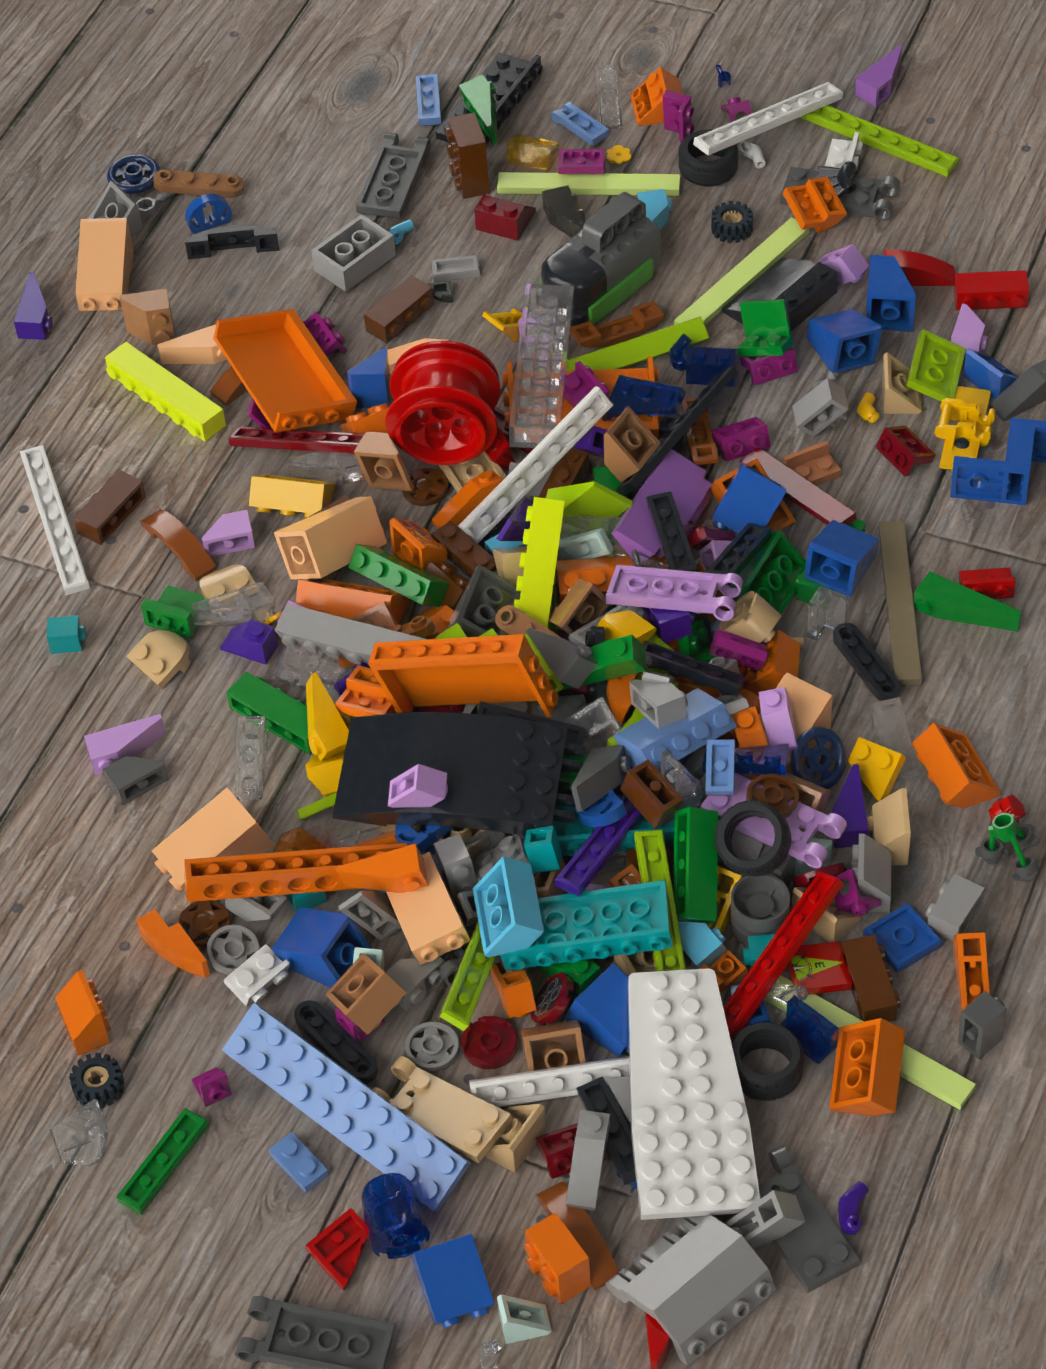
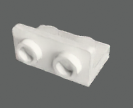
M855 132L853 141L832 139L825 166L841 168L845 162L852 161L856 165L855 170H857L859 156L857 155H861L863 141H859L860 132Z
M265 944L224 979V983L245 1006L252 1001L258 1003L268 993L266 990L273 983L277 986L287 978L290 962L287 959L282 961Z

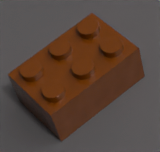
M475 113L448 118L449 128L445 130L447 140L451 144L447 146L449 158L452 159V162L449 163V170L451 176H455L454 184L456 191H461L463 199L490 194L486 142Z

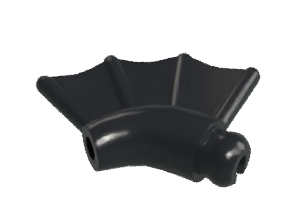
M847 161L841 168L818 166L819 174L817 178L828 177L840 198L846 192L852 193L856 189V184L852 181L856 165L852 161Z

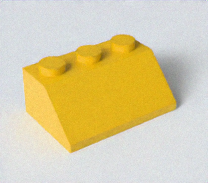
M267 474L252 476L249 506L257 507L256 511L271 513V509H278L280 514L294 516L295 512H303L304 517L308 518L330 505L336 483Z

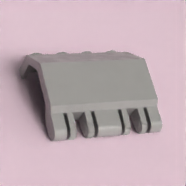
M710 1214L708 1216L684 1217V1219L677 1223L679 1231L684 1235L682 1238L667 1231L645 1249L640 1256L633 1259L634 1266L641 1272L637 1276L623 1268L619 1271V1275H614L606 1282V1287L616 1298L623 1303L632 1302L657 1320L672 1339L680 1361L687 1366L700 1357L776 1290L768 1267L744 1237Z

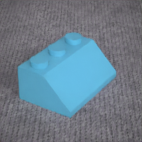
M503 856L473 888L483 952L486 957L529 948L544 932L531 864Z

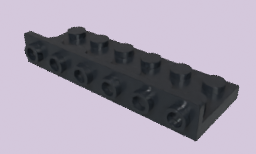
M499 52L481 74L488 82L492 81L496 93L493 95L496 102L497 131L500 129L502 122L510 116L516 104L520 103L526 91L531 89L533 82L541 76L543 71L541 56L535 55L531 62ZM463 98L437 129L436 139L448 142L445 130L449 128L448 118L471 113L465 105ZM481 128V131H482V133H483V136H484V139H485V142H486V145H487V144L489 143L490 139L487 137V135L485 134V132H484L483 129Z

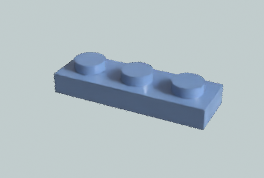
M416 75L419 126L441 124L438 75Z

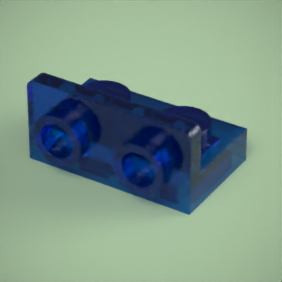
M794 995L787 1002L786 1019L780 1025L790 1029L801 1042L804 1054L815 1063L820 1064L837 1048L839 1028Z

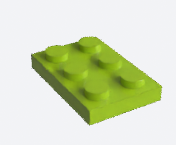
M922 329L918 335L906 386L940 402L945 398H955L966 348Z

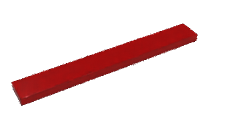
M820 871L724 1006L723 1009L731 1041L736 1033L745 1027L844 885L839 878Z

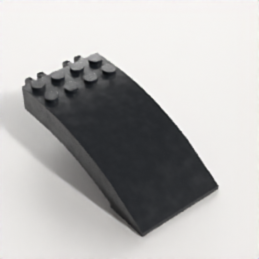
M403 712L352 717L332 818L385 827L387 825L449 826L526 836V830L552 826L553 821L563 823L575 822L576 814L555 809V806H576L573 796L558 793L561 771L578 773L584 763L577 760L564 759L563 757L564 755L583 757L586 755L587 749L581 745L566 743L568 726L511 717L449 712ZM417 764L447 773V794L445 799L431 807L397 808L388 806L390 781Z

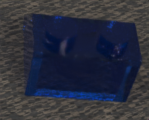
M688 346L686 384L708 385L716 374L730 366L736 369L737 349ZM735 376L726 386L734 387Z

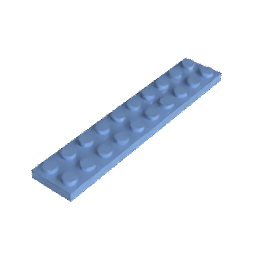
M252 1004L222 1049L224 1053L435 1212L440 1211L471 1164V1162L258 1004Z

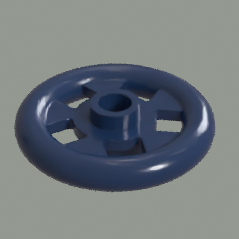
M128 155L116 160L110 166L107 172L108 183L110 180L114 181L126 194L141 193L154 186L153 176L160 170V167L155 160L148 156ZM145 173H151V176L145 177ZM123 177L124 181L119 182L117 179Z
M814 727L803 732L797 738L798 747L791 751L790 762L793 775L825 789H830L840 780L846 767L847 757L843 741L834 731L825 727ZM815 739L817 746L809 749L807 743ZM827 741L834 747L831 752L824 747ZM802 757H805V762L808 768H802ZM831 760L836 762L832 772L828 771ZM813 772L821 773L820 781L813 780Z

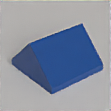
M382 348L347 372L349 389L357 400L356 408H370L387 403V406H389L391 376L388 352L386 348Z
M969 348L966 351L964 377L978 388L991 391L990 397L993 399L998 397L1019 378V376L993 357Z

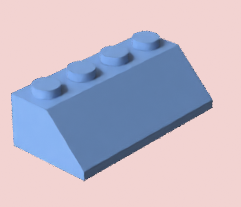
M697 688L686 694L688 705L686 706L687 718L658 729L645 717L613 736L618 745L624 747L625 755L629 756L632 768L649 759L656 769L661 772L706 746L707 740H717L737 727L721 701Z

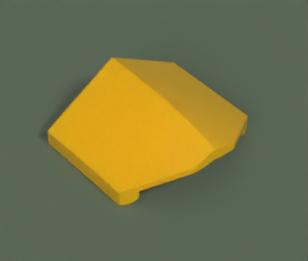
M511 309V312L492 314L484 311L482 315L514 342L519 340L518 320L527 317L518 309Z
M632 610L606 614L597 625L604 627L605 641L633 635L643 644L644 641H648L657 631L656 627Z
M345 751L323 761H320L319 757L314 754L305 764L308 779L324 798L337 792Z

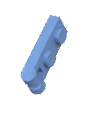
M571 102L564 104L561 110L556 109L551 113V118L555 124L563 125L591 146L598 144L609 136V129Z

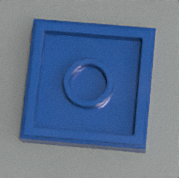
M909 903L863 929V936L875 935L877 944L883 945L885 960L896 973L901 972L939 949L943 943L940 937Z

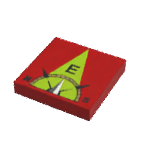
M838 941L801 945L787 965L796 996L852 990L853 982Z

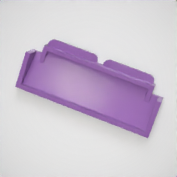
M672 449L650 473L633 499L632 506L625 511L611 533L636 564L655 554L658 558L664 556L647 505V496L671 491L683 525H688V522L691 524L696 522L711 498L709 488L712 484L703 478L707 471Z

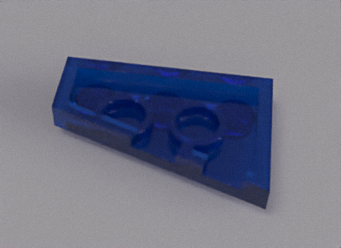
M619 375L609 396L613 406L601 418L603 421L612 420V417H619L628 406L636 415L647 414L648 417L677 414L686 392L681 387Z
M789 744L735 748L734 773L786 775ZM706 751L703 758V772H706Z

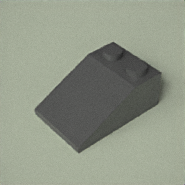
M478 564L450 618L446 630L458 623L467 637H479L492 628L498 636L506 635L496 625V614L504 606H514V600L520 599L521 592L516 591L515 584ZM507 615L504 621H508L511 615Z

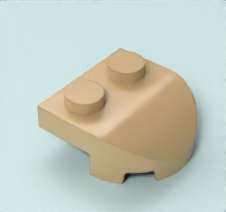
M240 564L230 565L202 577L199 582L201 595H203L213 613L259 594L258 586L249 571Z
M157 630L145 635L126 657L163 689L179 670L183 673L186 672L190 665L188 658L191 648L187 641L178 634Z

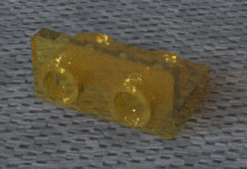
M516 134L508 140L506 161L547 171L550 168L551 156L559 150V143Z

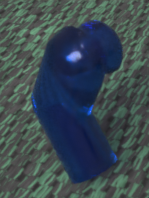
M685 334L681 335L669 351L671 365L679 371L687 368L688 362L685 361L684 350L692 342Z

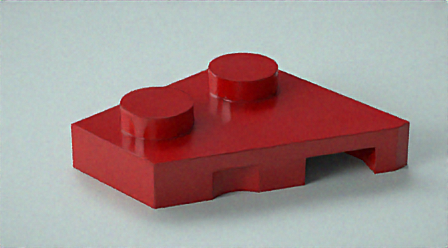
M350 1208L305 1245V1249L342 1290H345L368 1240L371 1229Z

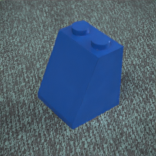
M870 255L866 317L880 324L882 330L913 332L916 294L895 256Z
M850 309L810 319L806 338L829 371L840 373L875 364L882 327L866 316Z
M741 462L712 514V519L716 520L714 525L724 531L730 528L737 535L747 523L766 527L787 490L783 485Z
M832 520L809 544L804 578L851 598L877 555L879 539L846 524Z
M300 907L271 949L282 961L287 959L290 962L288 969L331 988L353 965L355 947L372 949L356 923L344 913Z
M613 963L574 1000L564 1019L566 1021L577 1020L583 1034L619 1058L625 1051L629 1053V978Z
M472 1233L416 1251L412 1254L411 1260L434 1325L442 1323L443 1328H447L461 1323L459 1319L461 1316L471 1313L473 1319L489 1313L488 1307L493 1306L494 1301Z

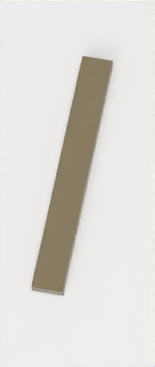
M904 521L879 522L878 529L894 675L901 685H921L922 676Z

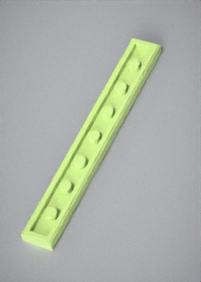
M499 172L497 192L498 194L619 195L622 192H627L631 195H637L639 192L664 189L666 196H679L680 174Z
M791 217L674 320V325L700 316L704 325L709 323L722 311L725 305L810 233V229L801 230L797 220Z
M781 975L763 999L838 1041L839 1027L864 1022L815 994L796 996L792 981ZM903 1045L900 1077L961 1110L974 1092L976 1084L911 1047Z

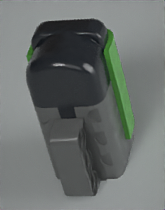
M622 192L590 217L579 233L545 259L541 266L540 287L536 292V302L541 312L568 329L588 321L595 325L653 278V272L661 266V234L659 227L646 217L645 203L627 192Z

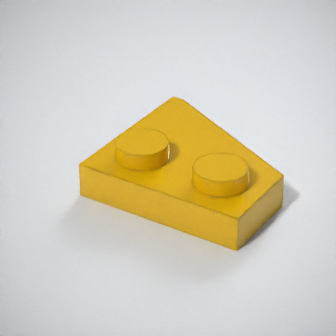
M858 737L848 762L851 766L853 764L859 765L861 780L875 799L880 801L889 796L906 756Z

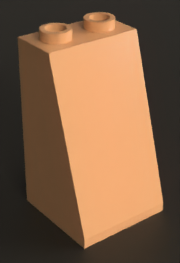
M127 218L81 219L76 279V299L79 311L123 310L120 295L128 294L134 255Z
M371 496L355 497L274 532L290 579H315L327 576L350 563L356 544L376 546L378 548L387 544L384 529L381 526L376 506Z
M786 673L776 688L785 687L792 700L797 738L810 728L825 727L830 729L832 695ZM760 712L758 716L768 743L764 723ZM815 739L807 743L809 749L817 746ZM739 745L738 748H737V750H736L735 752H736V754L738 755V757H739V759H740V761H741V763H742V766L745 768V770L747 771V773H748V775H749V772H748V769H747V766H746V763H745V760H744V757H743V754H742V751H741V748H740V745ZM792 750L775 754L771 753L777 771L783 770L793 775L790 762ZM805 757L801 758V764L804 763Z
M226 788L155 847L152 852L158 858L154 863L164 875L168 872L171 874L172 878L169 879V882L178 892L182 890L186 892L184 859L261 854L271 849L275 844L231 791Z
M430 852L422 855L428 886L404 893L386 891L410 949L419 965L434 961L437 957L451 950L458 949L471 940L447 883Z

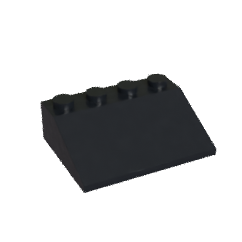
M781 258L722 308V312L743 324L740 303L742 301L784 299L786 301L790 328L793 331L837 293L838 272L819 261Z

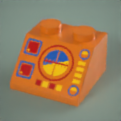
M397 518L389 520L392 554L424 571L430 562H447L448 552L446 547L442 543L436 542L425 528L422 529L413 521Z

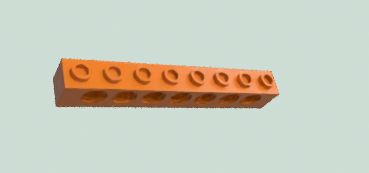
M407 843L184 859L187 902L363 889L345 886L336 872V867L405 847Z

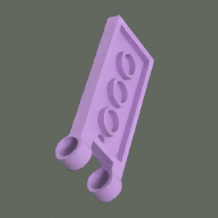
M616 565L606 593V604L711 613L718 620L728 621L733 618L736 609V603L732 598L740 594L743 580L735 573L725 575ZM726 583H733V584H735L737 587H736V588L728 587V586L726 585ZM717 590H720L724 596L715 597ZM719 606L728 607L730 611H723Z
M734 773V795H708L700 808L718 811L719 821L728 808L739 802L747 801V788L752 780ZM758 784V785H756L755 787H764V786L761 785V784ZM794 800L787 802L789 807L792 805ZM798 802L794 812L785 818L791 832V847L788 855L805 862L810 867L820 868L828 857V852L821 844L809 842L817 830L830 838H840L847 827L845 819L835 813L826 815ZM749 817L740 822L735 830L771 847L774 843V827L767 818Z

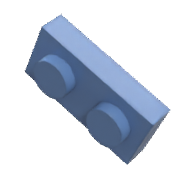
M707 740L706 795H734L735 740Z
M292 1132L269 1148L270 1156L305 1193L329 1176L328 1170Z

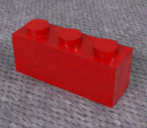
M1026 270L955 273L953 293L956 310H960L962 304H967L971 310L1028 307L1029 285Z

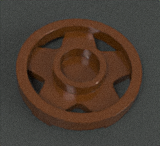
M417 468L409 474L414 487L413 491L402 490L404 498L409 503L417 506H429L438 503L446 496L448 481L439 469ZM409 494H416V498L410 496Z
M763 774L754 778L748 785L746 800L765 802L780 812L784 818H787L797 807L799 793L794 783L788 778L778 774ZM765 782L764 787H755L759 783ZM778 782L784 784L788 788H781ZM794 800L792 805L789 807L787 802Z
M212 900L197 901L190 904L181 912L179 917V924L183 929L184 924L190 926L187 934L197 947H207L209 940L199 939L202 936L210 938L219 929L220 924L226 922L225 926L231 925L228 910L222 904ZM229 932L220 935L218 938L225 939Z

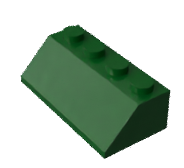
M781 530L771 533V538L739 574L743 580L740 594L733 598L735 602L744 594L753 591L767 601L778 613H783L797 590L794 587L797 576L805 571L806 560ZM731 583L729 587L736 588L737 586Z

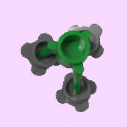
M998 814L992 820L993 826L987 828L989 838L982 841L981 847L975 849V854L983 857L988 864L994 865L997 864L1000 858L1007 857L1009 854V850L1003 848V842H1012L1019 859L1013 865L1016 873L1012 875V879L1014 881L1020 879L1022 881L1033 880L1038 875L1037 871L1042 867L1041 861H1035L1033 857H1024L1023 852L1025 849L1036 846L1039 843V837L1034 834V826L1032 824L1018 825L1014 814Z

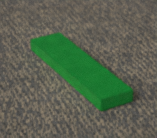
M184 1108L117 1195V1201L142 1215L210 1126L209 1121Z

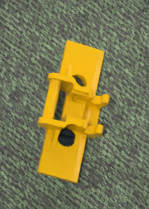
M957 386L955 398H945L942 400L940 405L942 409L939 425L936 426L934 432L936 437L945 439L939 468L953 470L954 456L977 458L979 449L988 445L992 433L991 426L995 418V409L993 408L986 415L991 391ZM950 420L959 421L957 425H949Z

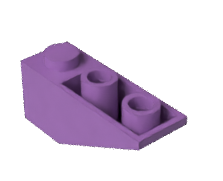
M899 45L893 51L888 52L885 57L874 63L872 67L856 78L855 96L875 107L890 97L901 65L902 46Z

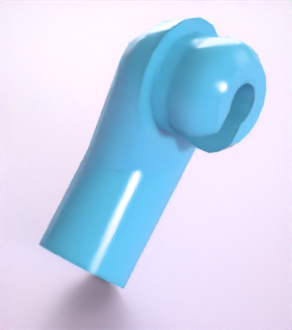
M409 219L391 227L389 232L394 235L395 245H399L403 240L404 234L414 230V226Z

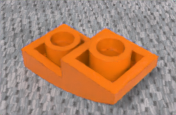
M729 950L709 967L704 964L699 968H710L715 971L720 993L731 987L748 973L747 968Z

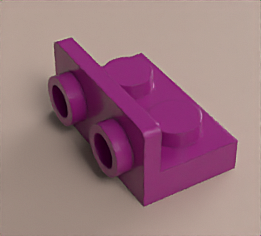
M666 90L663 94L664 129L678 132L681 143L685 137L694 131V123H692L694 107L691 106V96Z
M559 149L558 174H604L605 149Z
M315 312L303 322L327 357L337 348L344 354L348 351L343 345L346 340L337 330L335 332L332 330L335 325L327 316L322 318Z
M792 347L783 356L740 357L741 365L750 371L751 380L754 385L798 371L795 351Z
M581 361L575 363L574 372L556 382V389L573 408L595 386L600 387L609 399L610 392L604 382H599L591 368L585 367Z
M758 417L711 430L713 440L721 446L725 461L746 456L758 447L762 450L771 447L767 425Z
M717 629L709 654L727 659H735L737 664L759 671L766 661L768 652L765 651L766 645Z

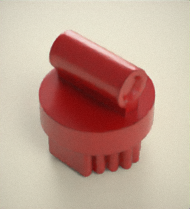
M1013 794L1005 798H999L988 810L991 821L998 814L1009 813L1014 814L1016 822L1019 823V819L1026 815L1023 804Z

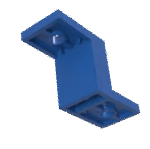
M1011 417L1005 461L954 456L950 497L1026 505L1031 461L1046 463V421ZM973 478H980L982 481H976Z

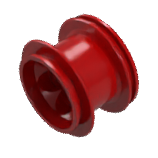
M453 341L422 343L410 348L400 356L390 377V392L394 401L389 406L385 418L386 430L391 440L410 456L435 465L462 463L478 457L488 450L497 435L498 424L493 410L498 404L501 394L499 374L493 362L481 351L469 345Z

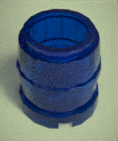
M388 1173L375 1177L366 1184L361 1200L364 1212L363 1219L370 1233L369 1241L373 1252L379 1257L380 1253L387 1254L388 1259H398L421 1249L420 1243L425 1239L426 1242L429 1241L430 1231L423 1217L422 1203L413 1183L402 1174Z

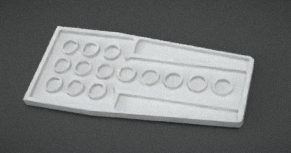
M707 968L632 973L628 979L631 1138L641 1220L708 1216L709 1214H739L760 1200L750 1122L715 971Z

